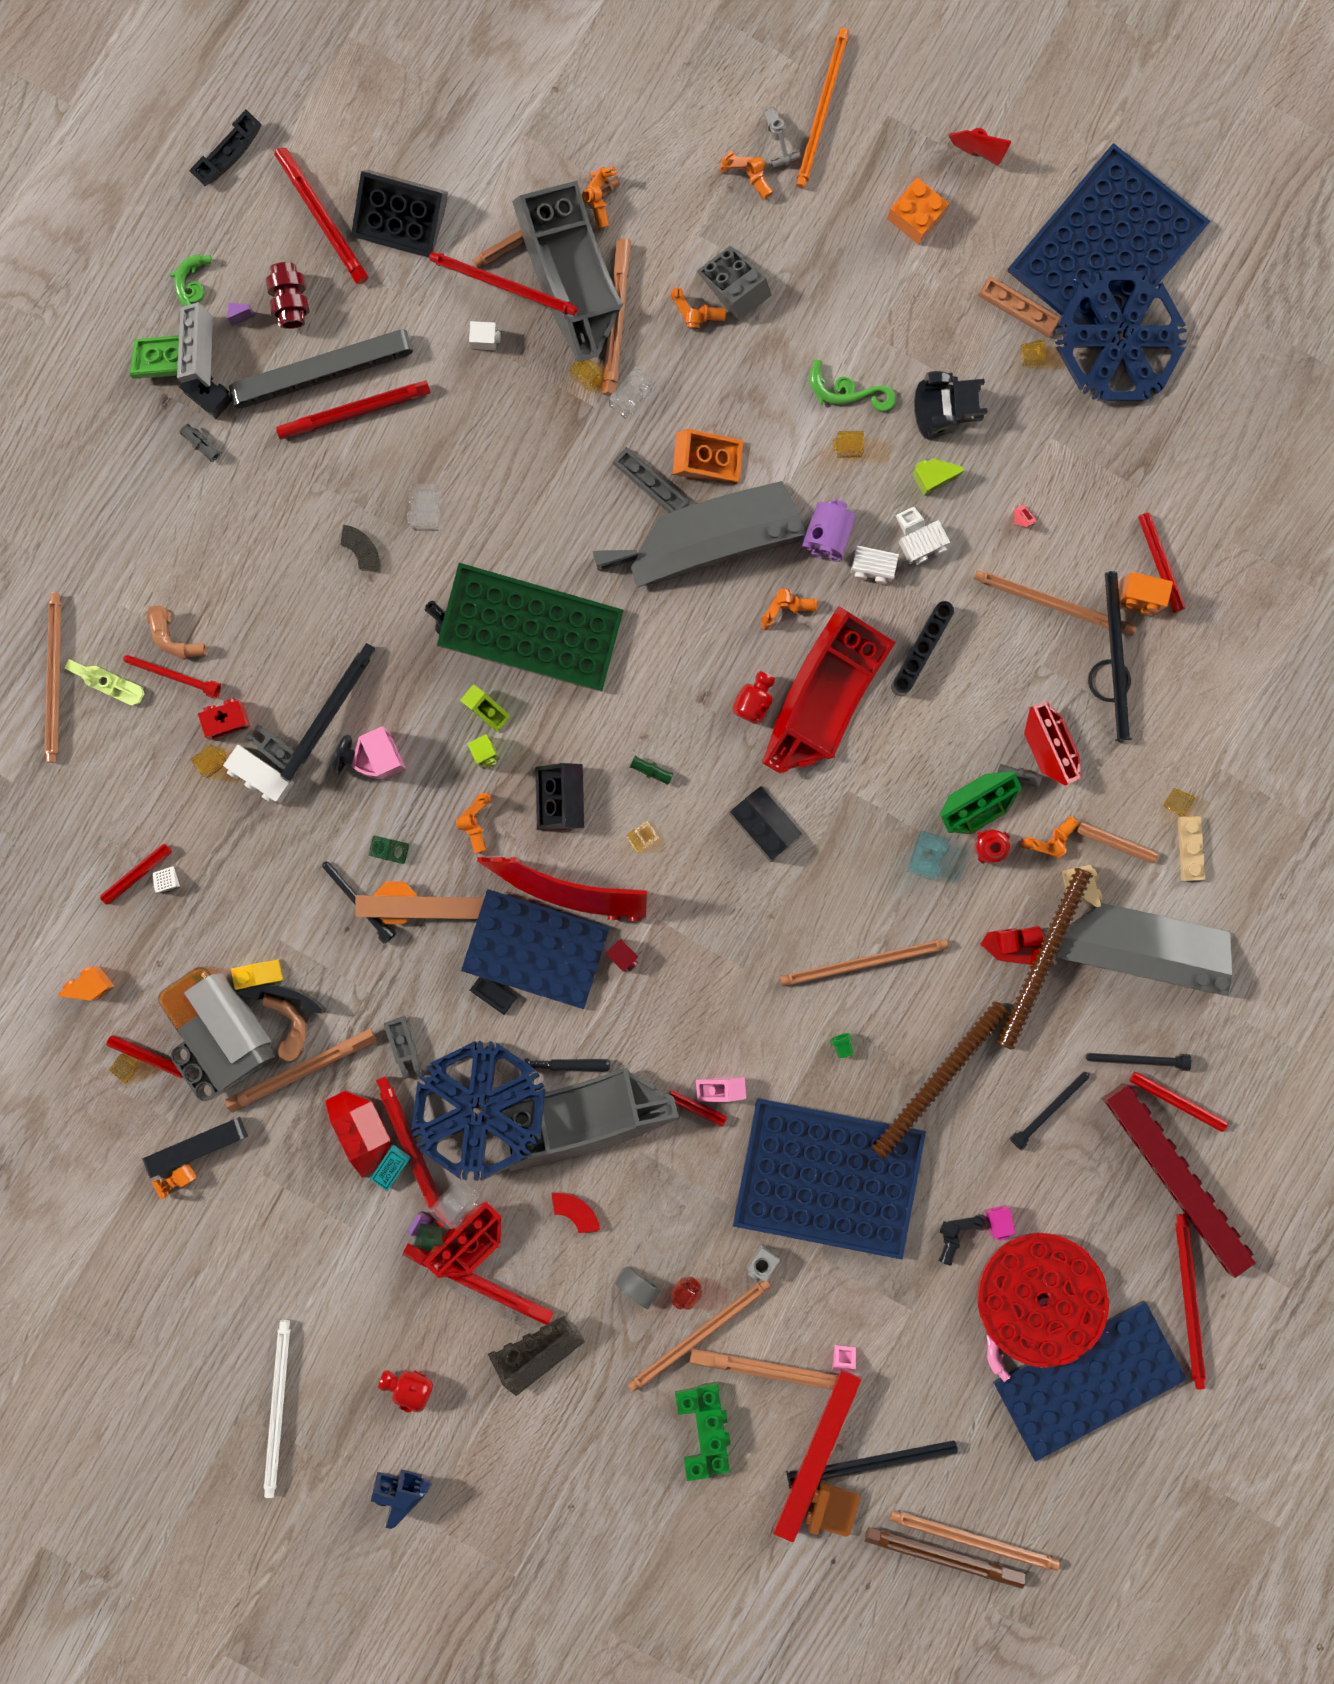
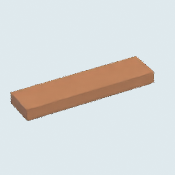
M989 276L978 294L982 299L1048 338L1052 335L1060 319L1059 316Z

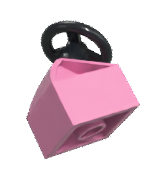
M383 726L360 736L356 750L351 749V735H345L338 744L331 766V771L334 775H338L346 765L353 767L364 775L380 780H385L407 770L390 732Z

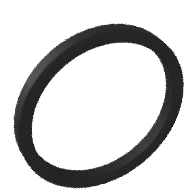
M1106 659L1093 666L1088 676V685L1095 697L1102 701L1113 702L1114 698L1102 697L1095 691L1092 685V675L1095 669L1101 664L1111 663V659ZM1124 665L1125 673L1127 676V693L1131 686V675L1127 667Z

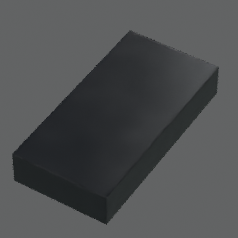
M478 977L469 990L503 1015L506 1014L517 998L496 982L482 977Z

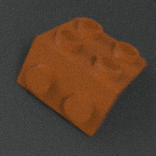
M819 1481L818 1488L812 1498L811 1511L808 1510L805 1521L808 1525L809 1533L818 1535L819 1530L822 1529L848 1537L855 1520L860 1495L856 1492Z

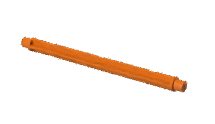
M841 28L839 35L836 36L834 51L800 172L797 175L798 181L796 186L798 188L804 189L810 178L809 174L844 49L848 43L849 30L846 28Z

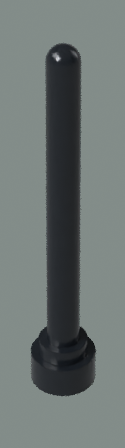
M328 861L323 862L322 868L355 904L356 892ZM366 917L378 931V939L383 944H386L397 934L392 927L384 926L377 917Z
M1088 1053L1085 1057L1090 1062L1175 1066L1180 1071H1190L1191 1069L1190 1054H1180L1173 1058Z
M1082 1072L1023 1132H1015L1009 1138L1011 1142L1022 1151L1028 1145V1138L1089 1079V1073Z

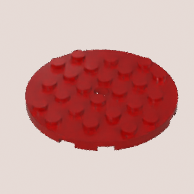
M1030 1233L1018 1236L1003 1244L985 1264L977 1289L979 1316L991 1340L1013 1359L1035 1367L1046 1368L1065 1365L1079 1359L1078 1357L1087 1350H1090L1098 1341L1108 1318L1109 1297L1106 1281L1100 1267L1097 1266L1090 1254L1081 1246L1067 1238L1054 1234ZM1042 1293L1048 1296V1303L1044 1306L1039 1305L1037 1302V1296Z

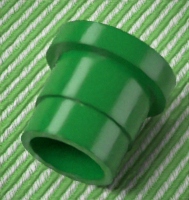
M843 1033L830 1039V1043L834 1046L838 1058H846L854 1053L850 1041L852 1039L850 1033Z

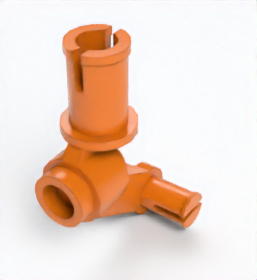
M729 151L722 158L721 166L719 167V170H722L721 173H727L728 169H745L746 173L750 175V185L755 187L762 200L767 199L774 192L764 179L763 169L766 168V164L763 158L736 157L733 151Z
M614 166L610 168L602 167L596 172H591L589 177H595L590 178V184L582 192L584 202L592 206L590 208L594 212L596 229L610 226L605 208L607 203L605 204L602 200L600 187L609 177L616 176L617 171L611 172L617 170Z
M677 287L671 291V299L675 301L687 324V328L699 329L700 324L706 322V320L725 321L726 308L703 305L700 309H690L681 288Z
M787 588L779 589L768 610L761 618V628L768 630L780 609H790L794 613L798 611L816 612L817 599L798 598L792 595Z
M479 794L460 817L456 818L458 829L470 835L473 853L487 850L482 834L484 830L477 824L475 815L492 801V798H490L491 794Z
M1068 816L1058 828L1053 830V837L1047 843L1033 837H1026L1019 841V845L1028 850H1035L1060 858L1067 852L1065 848V843L1068 840L1067 837L1079 826V823L1073 817Z

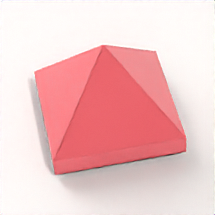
M1025 505L1014 510L1015 525L1028 527L1036 522V519Z

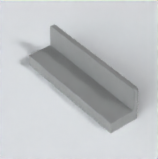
M199 302L180 308L177 379L184 383L198 378L206 387H209L211 380L213 317Z

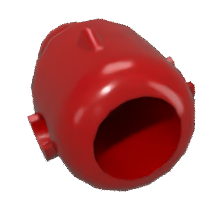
M762 671L756 674L754 685L745 684L741 688L732 707L735 715L756 725L764 720L773 702L772 695L767 693V691L774 685L775 678Z
M993 829L977 832L978 836L975 839L974 849L978 856V861L982 864L985 862L995 864L1006 859L1010 851V836L1006 832L1002 833Z
M386 1370L383 1372L377 1387L381 1391L393 1392L392 1401L394 1404L398 1405L400 1410L411 1413V1411L421 1412L424 1410L433 1389V1382L426 1378L425 1374L418 1373L416 1370L414 1372L404 1371L400 1377Z

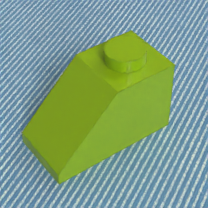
M933 458L928 462L924 459L915 465L916 468L912 475L925 496L960 477L964 469L962 466Z
M474 684L460 699L465 706L496 732L511 717Z

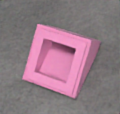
M834 1346L833 1372H840L842 1369L849 1373H854L856 1369V1347Z

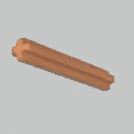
M1083 822L1079 823L1076 832L1090 839L1149 863H1155L1157 860V852Z

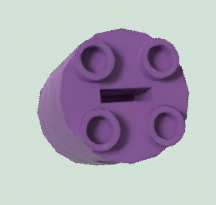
M832 499L829 502H818L802 548L812 551L811 555L813 557L823 559L826 556L832 561L841 562L857 516L846 509L847 504L840 500Z

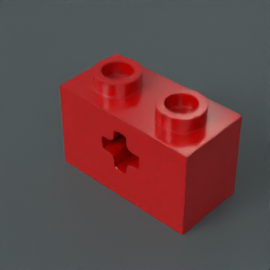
M229 699L223 702L224 705L218 707L215 705L203 708V712L197 713L205 738L212 740L251 727L243 702ZM223 714L228 716L224 718L225 722L220 721L223 718Z

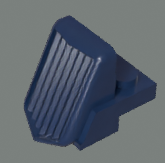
M401 1469L399 1477L377 1472L371 1502H375L379 1506H390L385 1528L392 1529L396 1527L424 1498L432 1484L429 1480L422 1478V1474Z

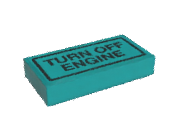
M393 1145L370 1180L388 1192L411 1157Z

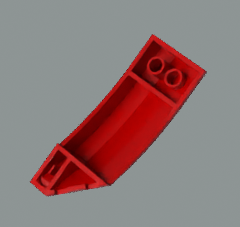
M838 606L814 643L787 694L777 717L762 763L781 774L795 767L801 768L815 764L816 761L835 758L836 751L852 715L896 642Z
M477 857V862L517 889L549 903L580 912L608 916L607 920H620V916L629 917V921H642V917L646 918L647 890L611 889L580 885L533 870L523 865L522 860L517 857H511V859H506V857Z

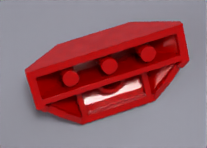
M1047 701L1030 707L1024 735L1041 773L1065 786L1081 779L1080 755L1063 717Z
M343 1091L325 1100L330 1123L349 1162L362 1178L375 1172L387 1154L391 1139L373 1101L348 1091Z
M487 1201L472 1208L439 1239L423 1261V1264L438 1278L470 1275L501 1245L502 1216Z

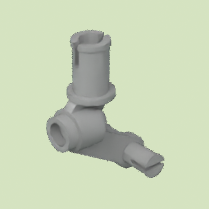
M770 106L772 113H770L767 107L763 114L768 123V131L774 140L779 141L782 156L771 159L774 169L784 164L785 166L790 165V162L801 159L799 150L787 154L784 141L787 135L786 125L782 119H779L776 108Z

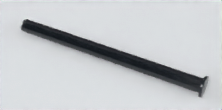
M1116 571L1105 572L1117 731V739L1115 741L1132 740V738H1130L1118 574Z
M953 1440L826 1465L820 1480L957 1454V1443ZM786 1471L789 1489H791L798 1471L790 1473Z

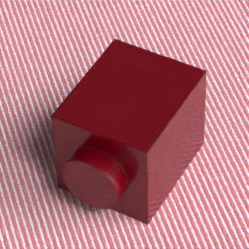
M622 939L605 953L623 972L626 969L630 972L638 964L636 959L639 956Z

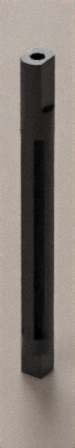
M366 643L361 652L357 653L291 755V760L280 775L283 780L290 783L302 763L306 762L368 666L369 659L375 652L373 646Z

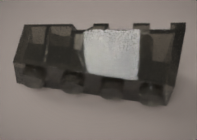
M563 1316L541 1327L540 1331L534 1334L528 1333L522 1336L523 1339L514 1344L510 1342L504 1345V1349L498 1352L492 1351L488 1353V1356L502 1385L517 1396L585 1341L577 1326Z

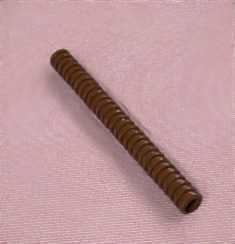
M1081 868L1074 869L1076 872L1071 876L1073 879L1069 880L1070 885L1066 887L1067 892L1063 893L1064 899L1061 898L1060 901L1062 903L1058 905L1059 910L1055 911L1056 916L1052 918L1054 921L1049 924L1051 926L1050 930L1047 929L1046 932L1048 934L1047 936L1044 935L1045 941L1041 942L1042 947L1038 948L1040 952L1035 955L1037 958L1033 960L1034 965L1030 966L1031 971L1027 973L1028 978L1024 979L1025 984L1021 986L1023 989L1019 990L1020 996L1016 997L1017 1002L1013 1004L1015 1007L1014 1009L1011 1008L1010 1011L1012 1013L1008 1015L1009 1020L1005 1021L1006 1027H1003V1033L999 1034L1001 1038L997 1039V1042L1005 1048L1015 1049L1014 1044L1018 1043L1017 1037L1021 1036L1020 1031L1024 1029L1022 1026L1026 1025L1025 1020L1029 1018L1028 1013L1032 1012L1031 1007L1035 1005L1033 1002L1034 1000L1037 1001L1038 998L1036 996L1040 994L1039 989L1043 988L1042 982L1046 981L1044 978L1048 976L1047 971L1051 970L1050 965L1054 963L1053 958L1057 957L1056 952L1060 950L1058 947L1063 944L1061 940L1065 939L1064 934L1068 933L1066 929L1071 926L1069 923L1074 919L1072 918L1073 914L1076 915L1077 913L1075 910L1079 908L1078 903L1082 902L1081 896H1084V890L1088 889L1086 885L1090 884L1089 879L1093 878L1092 873Z
M995 1001L992 1002L993 1006L987 1008L988 1011L983 1013L984 1016L979 1018L980 1021L975 1022L976 1026L970 1028L971 1032H967V1036L962 1038L963 1041L958 1042V1047L953 1048L954 1052L949 1053L950 1057L945 1058V1062L941 1063V1067H937V1072L932 1073L933 1077L928 1078V1083L925 1082L923 1084L924 1087L919 1089L920 1092L915 1093L916 1097L910 1099L911 1103L906 1104L907 1108L902 1109V1113L897 1115V1119L894 1118V1123L889 1124L890 1128L884 1130L885 1134L880 1135V1140L877 1139V1143L875 1145L872 1144V1149L883 1159L888 1158L887 1154H891V1149L897 1147L896 1143L901 1142V1137L904 1138V1134L909 1133V1128L914 1127L913 1123L918 1122L917 1118L923 1116L922 1112L927 1111L926 1108L931 1106L930 1103L935 1102V1097L940 1096L939 1092L944 1091V1086L947 1087L949 1085L948 1082L953 1080L952 1077L957 1075L956 1072L961 1071L960 1067L966 1065L965 1061H969V1057L974 1055V1051H978V1046L983 1045L982 1041L987 1040L986 1036L991 1035V1030L994 1031L996 1029L995 1026H999V1021L1004 1020L1003 1016H1007L1008 1012L1003 1005Z

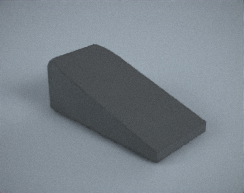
M637 550L592 551L599 571L633 561L638 556Z

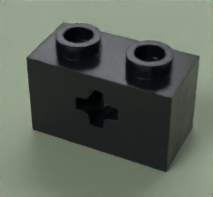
M212 376L209 387H206L198 378L179 385L184 394L215 419L232 402L228 396L229 391L220 383L218 386L214 384Z

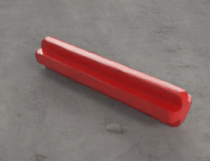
M670 1090L668 1093L674 1097L677 1106L720 1127L724 1126L727 1120L725 1115L673 1090Z

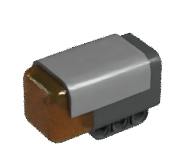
M202 966L192 969L163 989L158 997L161 1008L184 1039L182 1043L172 1050L171 1059L195 1096L201 1101H209L218 1097L277 1057L270 1047L272 1041L243 997L237 995L238 990H235L230 978L226 973H221L214 966ZM182 1049L187 1051L188 1056L186 1060L180 1056ZM194 1067L199 1069L200 1075L198 1078L192 1074ZM206 1085L211 1087L212 1093L210 1096L204 1092Z

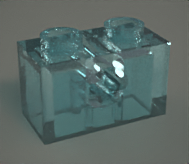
M920 831L907 873L933 880L935 876L938 877L942 867L939 864L941 856H945L948 844H945L947 838ZM931 851L930 855L933 856V859L926 861L927 857L924 856V853Z

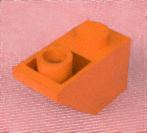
M88 966L79 973L81 976L75 981L71 979L62 986L63 990L58 994L60 997L92 1001L100 999L115 986L100 967Z

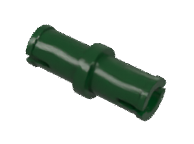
M636 755L629 767L647 775L646 777L649 779L652 777L666 785L669 784L673 776V772L656 766L657 763L647 762Z

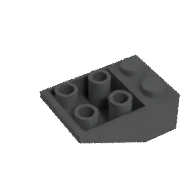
M731 246L697 270L725 308L738 320L772 296L766 277Z

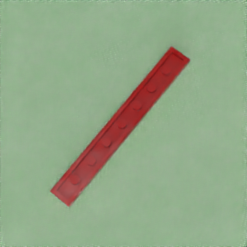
M840 1370L775 1525L774 1535L794 1543L862 1380L861 1377L845 1370Z

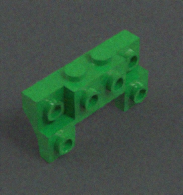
M718 1381L675 1391L678 1415L696 1414L700 1443V1454L684 1457L687 1481L707 1479L709 1475L730 1473L726 1446L731 1444L729 1432H724L723 1424L728 1422L726 1410H721Z

